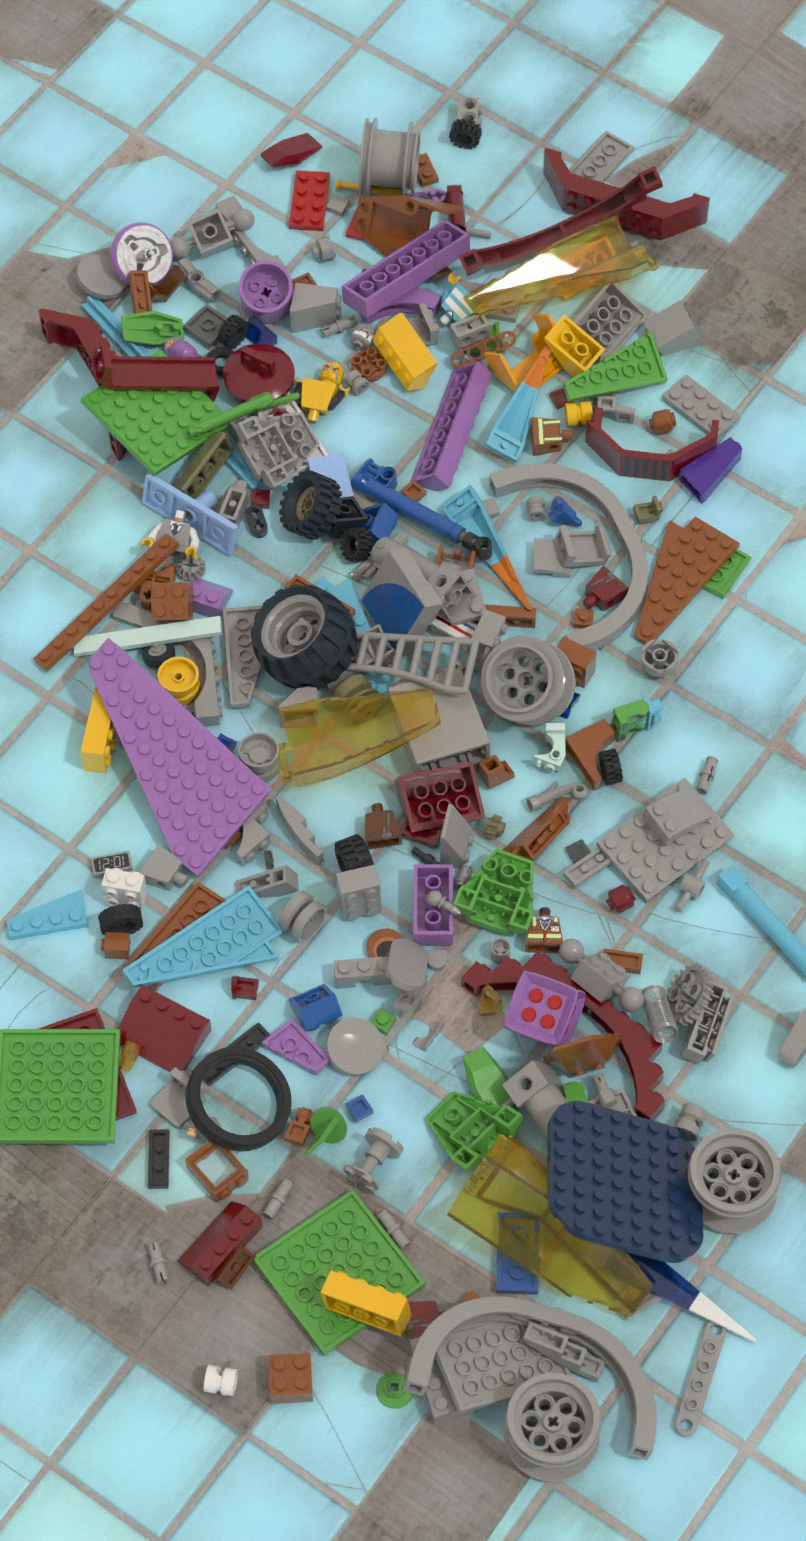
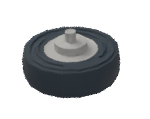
M172 643L154 644L153 646L144 647L142 649V659L147 666L158 668L164 661L175 657V647Z

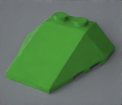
M454 1091L425 1117L426 1122L451 1160L467 1172L487 1170L507 1150L513 1139H516L523 1119V1115L509 1105H497L489 1100H477L474 1096Z

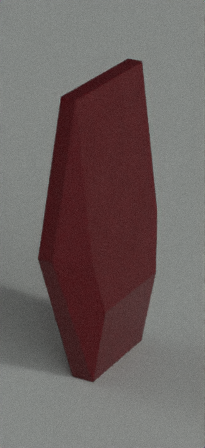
M304 133L281 140L261 152V157L272 168L300 164L322 149V145L310 134Z

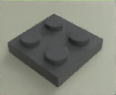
M206 304L183 325V330L211 348L218 342V331L221 329V325L224 324L225 319L227 320V317Z

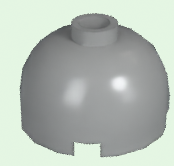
M656 639L649 641L644 645L641 652L643 669L654 677H665L671 674L678 664L677 647L666 639H662V641H656Z

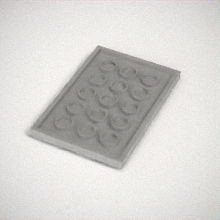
M684 777L598 841L596 846L611 860L615 868L647 903L702 862L703 859H706L731 840L735 834ZM690 787L712 818L664 847L642 817L646 807L659 799Z
M486 1322L466 1327L449 1337L435 1354L458 1414L508 1401L525 1381L534 1376L545 1373H561L571 1377L572 1375L568 1368L556 1363L523 1341L527 1330L526 1326L507 1322Z

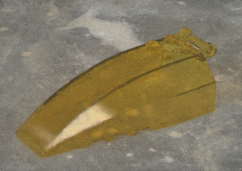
M433 688L412 689L403 692L391 691L388 694L371 693L368 696L352 695V697L320 698L279 708L288 738L287 742L278 744L279 761L282 770L281 779L283 782L295 779L297 786L300 787L336 778L368 764L425 734L441 724ZM287 750H290L295 768L292 771H289L285 753Z

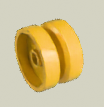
M173 657L162 663L157 673L159 684L181 705H187L194 701L199 695L201 688L198 667L195 663L185 657Z

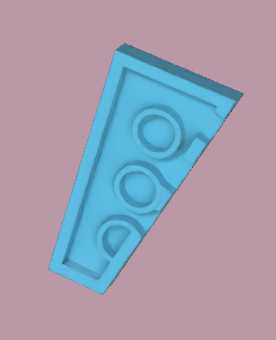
M80 889L7 919L9 939L15 940L88 927L82 890Z

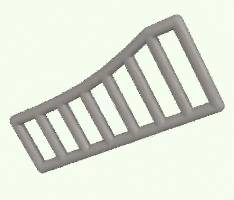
M356 631L357 639H361L356 663H351L345 671L396 676L421 683L444 693L467 694L469 692L479 647V640L477 638ZM369 640H379L374 665L363 664ZM387 641H398L392 668L382 667ZM405 642H416L409 672L399 670ZM423 643H434L427 677L417 675ZM451 644L452 649L444 684L434 681L441 645ZM460 645H468L471 647L462 687L451 686Z

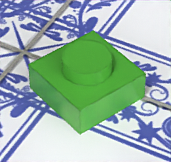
M379 1008L370 1023L379 1032L387 1036L396 1022L397 1016Z

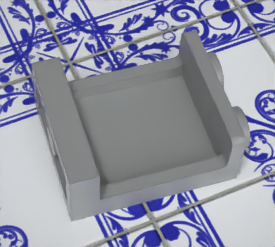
M597 525L594 531L569 532L567 526L559 527L555 539L564 567L606 565L611 556V548L608 547L606 533L603 531L602 525Z

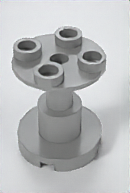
M374 1127L371 1130L369 1128L365 1134V1139L370 1144L365 1153L367 1159L361 1168L353 1165H345L343 1167V1172L348 1176L347 1182L355 1187L359 1185L369 1194H374L379 1189V1185L371 1176V1173L377 1165H382L387 1157L399 1158L404 1150L402 1144L399 1141L395 1144L391 1140L393 1136L382 1129Z

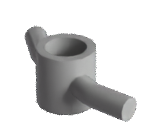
M702 860L694 876L688 873L684 877L679 888L684 894L675 906L677 912L683 910L690 897L698 899L703 892L706 882L701 879L710 863L708 860Z

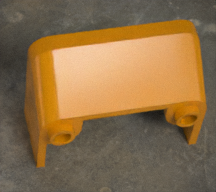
M538 313L532 315L539 328V331L534 334L532 339L535 351L513 369L506 362L503 354L484 353L496 378L514 393L546 345V342L543 340L544 337L556 325L551 315ZM552 351L550 352L540 386L563 369Z

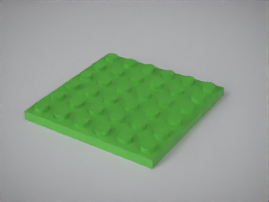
M160 349L148 357L168 356ZM101 385L83 396L80 401L153 476H156L204 445L206 438L210 437L213 432H224L229 429V423H226L202 435H195V438H190L187 435L189 427H193L197 423L222 413L220 408L203 391L108 390Z
M0 1029V1143L115 1144L120 1029Z
M353 1189L256 1254L253 1260L324 1356L368 1326V1324L325 1308L320 1292L330 1271L336 1273L338 1271L344 1272L350 1278L355 1280L357 1278L363 1279L369 1285L374 1287L376 1285L382 1286L388 1292L393 1294L398 1292L406 1296V1298H409L426 1286L418 1272Z

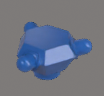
M557 496L553 499L550 507L551 512L548 516L557 525L561 522L563 524L569 522L576 527L582 525L581 519L577 518L576 512L562 497Z

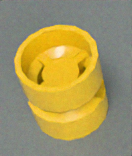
M591 401L580 402L579 405L576 403L565 404L567 427L577 426L579 423L586 425V421L591 420V414H593Z

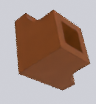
M496 755L480 761L475 766L476 772L489 789L515 778L514 772L505 760L500 761Z

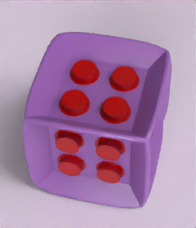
M524 970L510 1001L504 1028L552 1047L568 1043L573 1037L581 1016L586 993L560 981Z

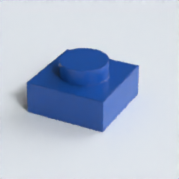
M363 1094L346 1103V1108L356 1123L373 1114V1109Z

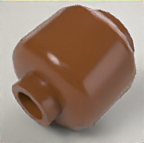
M669 409L655 411L652 413V419H649L651 430L654 429L657 434L672 432L674 426H677L674 412H670Z

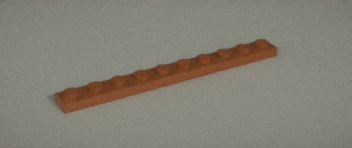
M165 533L33 658L34 661L48 672L180 547L179 543Z

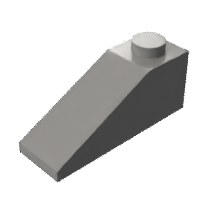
M284 865L236 880V893L249 885L258 898L288 895L299 891L298 873Z

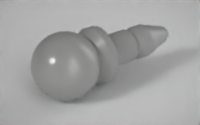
M431 891L427 895V901L431 906H437L438 909L443 907L452 914L461 915V911L446 901L447 897H442L439 891Z

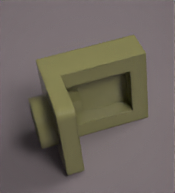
M652 496V501L649 503L633 506L637 523L659 521L660 513L663 512V506L658 501L657 496Z

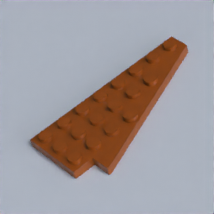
M696 516L685 528L670 520L636 627L635 639L644 645L651 640H657L703 589L705 584L711 580L740 547V543Z

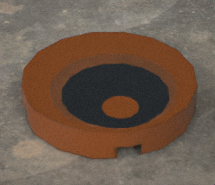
M388 928L373 932L366 944L369 958L388 956L392 942L395 939L403 938L402 935L396 930Z

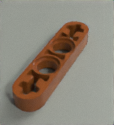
M505 331L452 354L451 364L459 368L485 358V352L497 353L515 344L516 335L512 331ZM505 334L513 336L511 344L504 342L502 343L504 347L500 348L497 337H500V340L505 338ZM487 342H496L497 348L494 351H489L486 347ZM478 348L480 350L479 357H471L470 350ZM467 351V356L471 361L467 362L466 359H463L461 365L453 362L456 359L455 355L462 357L465 355L463 352Z

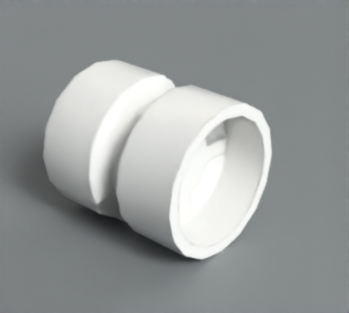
M208 1365L204 1380V1392L216 1394L220 1391L221 1395L233 1397L237 1385L238 1369L225 1368L221 1370L220 1366Z

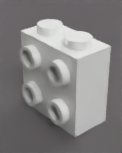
M106 868L101 885L104 902L110 906L133 904L143 910L147 896L145 876L136 871L126 872L118 868Z

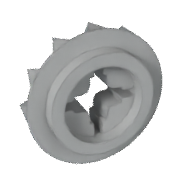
M185 555L176 564L177 574L187 581L201 578L206 570L205 561L200 556L195 560L194 555L189 556V559ZM193 563L194 567L189 572L188 566Z

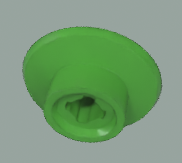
M397 1372L388 1373L378 1381L376 1395L381 1404L388 1408L397 1409L404 1407L410 1402L413 1394L402 1391L405 1379L404 1374ZM398 1386L399 1388L398 1391H391V1387Z

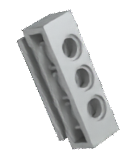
M712 981L715 983V986L711 988L714 991L710 995L712 1001L707 1002L708 1008L703 1009L704 1015L699 1014V1020L694 1019L693 1024H690L680 1053V1057L696 1064L704 1057V1061L708 1063L715 1056L735 997L733 995H730L728 998L725 997L729 987Z

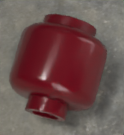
M622 884L608 892L609 899L606 902L611 911L615 909L620 914L634 907L636 898L631 888Z

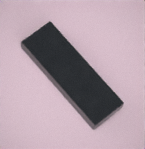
M169 1129L149 1130L148 1189H169Z

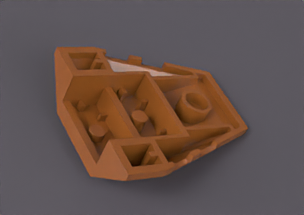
M608 1033L605 1037L603 1034L590 1035L553 1047L542 1058L543 1061L548 1062L554 1067L570 1075L574 1074V1077L586 1074L585 1070L593 1068L594 1071L605 1068L604 1064L610 1062L622 1039L621 1033Z

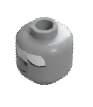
M365 322L356 324L350 334V341L354 348L361 350L371 346L375 335L373 326Z

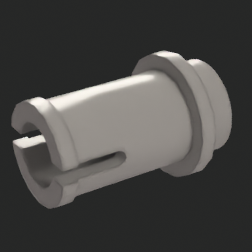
M461 865L458 877L454 880L455 888L458 890L469 881L473 869L469 868L468 865Z

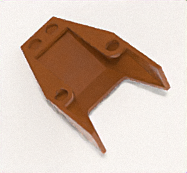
M408 195L359 196L354 231L387 257L428 231L432 212L437 211L449 215L462 211L463 207ZM447 266L431 277L438 279L450 275L453 270Z

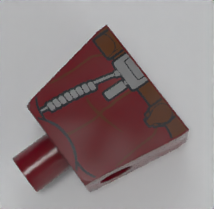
M603 566L587 583L585 589L587 598L583 600V605L587 609H591L596 605L602 611H605L623 601L629 587Z
M436 1301L408 1302L412 1314L407 1324L409 1341L410 1339L421 1337L428 1326L447 1310L438 1311Z

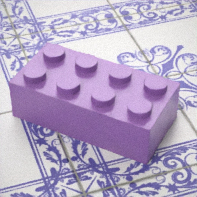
M414 864L413 941L419 945H453V914L443 907L438 909L437 906H431L427 901V895L431 891H439L442 897H447L446 901L453 905V864Z

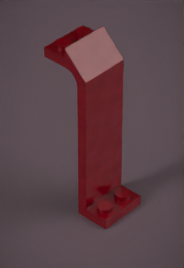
M100 338L98 346H95V349H90L94 378L108 390L203 391L215 402L220 388L214 364L215 357L110 356L107 338Z

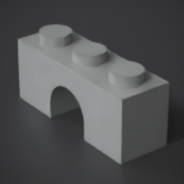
M388 956L335 960L336 989L356 987L355 984L360 980H373L375 986L391 985L392 980L385 975Z

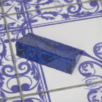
M249 318L247 321L249 330L245 338L252 344L261 343L275 346L277 344V335L256 318Z

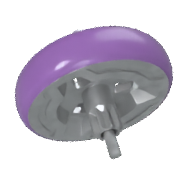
M137 222L127 225L117 233L111 245L110 261L116 275L129 286L128 273L130 270H137V263L143 264L141 270H147L149 282L159 284L171 270L173 249L169 238L160 228L150 223ZM132 243L137 246V249L134 251L130 247Z

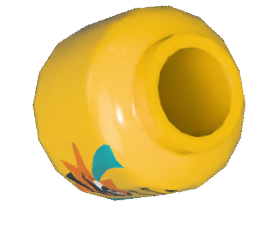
M336 362L326 363L323 365L318 379L319 381L337 384V387H339L344 377V371L341 365Z

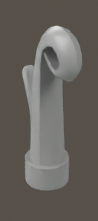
M555 781L541 794L526 798V803L529 810L535 812L541 809L542 806L571 792L576 798H585L589 794V789L581 783L557 787L558 782Z

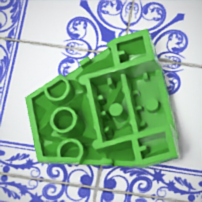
M496 848L481 864V868L470 876V880L459 888L453 906H456L471 924L503 935H510L511 932L517 934L527 933L534 914L532 890L533 861Z

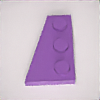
M293 1018L262 1041V1046L315 1075L331 1063L325 1052Z

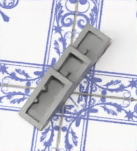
M278 795L276 797V805L283 823L304 853L319 866L324 861L323 851L315 845V835L307 829L306 818Z
M531 1321L529 1322L523 1341L556 1363L598 1382L605 1363L604 1360L586 1354L587 1349L568 1342V1336Z

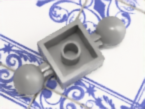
M218 208L187 222L193 237L189 239L176 237L170 241L173 249V258L177 260L185 259L189 255L190 249L198 247L202 258L205 259L234 246L235 243L230 231L235 229L240 231L250 230L255 222L253 213L248 209H239L234 213L231 220L225 222Z
M570 938L561 943L559 947L561 959L569 964H579L571 979L599 1002L617 995L620 1006L627 1012H637L643 1007L644 995L641 990L636 987L626 988L624 986L630 975L625 972L622 966L610 960L607 954L598 952L587 957L584 954L582 943L577 939Z

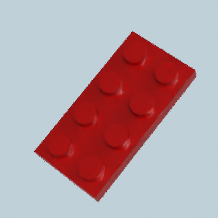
M296 170L289 229L324 231L330 172Z

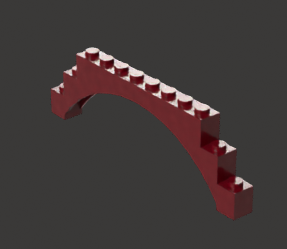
M653 166L638 173L639 175L613 194L557 224L507 243L487 248L472 249L459 255L467 276L483 269L485 273H488L501 266L503 270H506L632 212L631 207L647 200L648 193L663 187L656 167Z
M537 951L523 967L516 959L506 956L493 972H491L487 965L476 961L461 977V986L476 997L481 993L515 990L524 970L560 981L576 990L584 991L586 996L582 1012L596 1021L607 1033H621L622 1035L618 1048L621 1050L633 1078L636 1093V1104L634 1105L636 1115L654 1121L664 1109L665 1100L663 1096L656 1091L653 1092L663 1080L664 1071L660 1065L652 1063L662 1051L663 1043L656 1042L653 1035L646 1031L642 1024L635 1023L627 1013L616 1009L609 1000L599 1002L572 980V976L567 973L563 966L552 962L548 955Z

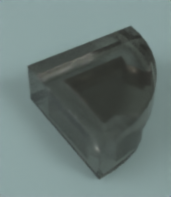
M270 850L263 851L266 869H273L272 852Z

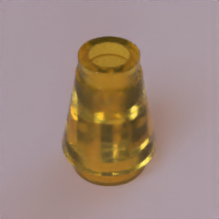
M125 1041L121 1050V1069L131 1071L141 1052V1045Z

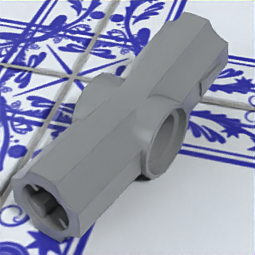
M181 259L177 265L180 266L185 274V281L188 283L190 291L199 293L209 302L216 301L221 294V290L207 280L203 272L197 270L188 259Z

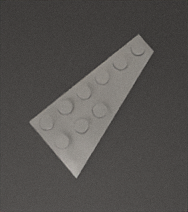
M262 606L223 609L231 709L250 707L262 666L257 660L252 647L251 627L254 625L256 613L260 611Z

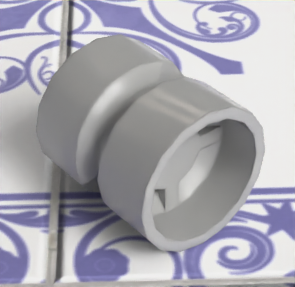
M685 1103L679 1113L680 1118L676 1120L674 1127L690 1141H696L701 1131L700 1126H703L707 1117V1112L698 1105Z

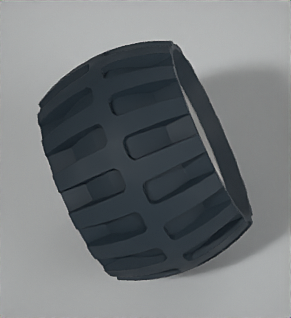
M295 584L275 592V595L267 599L260 611L256 613L254 625L251 627L252 647L263 669L279 683L294 689L306 686L321 689L332 681L335 682L349 668L352 657L355 656L357 650V632L347 608L334 595L313 585L304 584L302 586Z

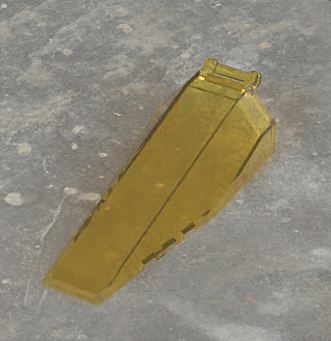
M614 214L551 244L536 253L534 259L529 262H521L519 268L514 271L509 269L502 278L498 280L494 278L487 284L464 296L463 299L474 314L478 316L632 279L648 270H657L659 263L647 254V250L643 247L642 243L631 248L629 247L621 230L617 215Z

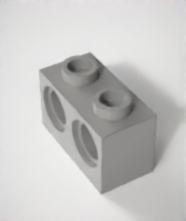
M458 97L457 119H460V121L461 118H464L465 121L470 119V122L475 121V125L479 124V128H481V118H478V115H482V105H479V98Z
M483 312L477 313L450 324V338L457 350L463 349L490 338V324Z

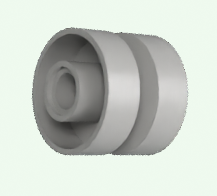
M261 732L252 733L244 737L238 748L239 759L265 783L271 781L279 771V746L277 741L271 735Z

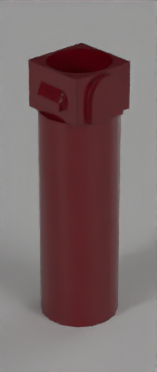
M462 185L447 186L446 203L462 206L463 210L449 214L448 222L466 232Z

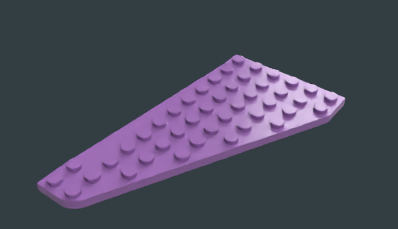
M107 638L90 658V674L171 853L182 861V865L199 877L273 789L256 776L127 652Z

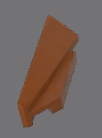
M560 797L511 841L503 851L534 861L570 823L568 804L572 799L570 797Z

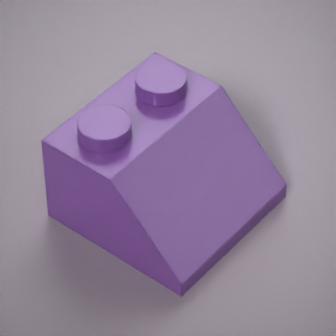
M201 578L191 582L193 583V612L206 617H221L223 609L233 593V589Z

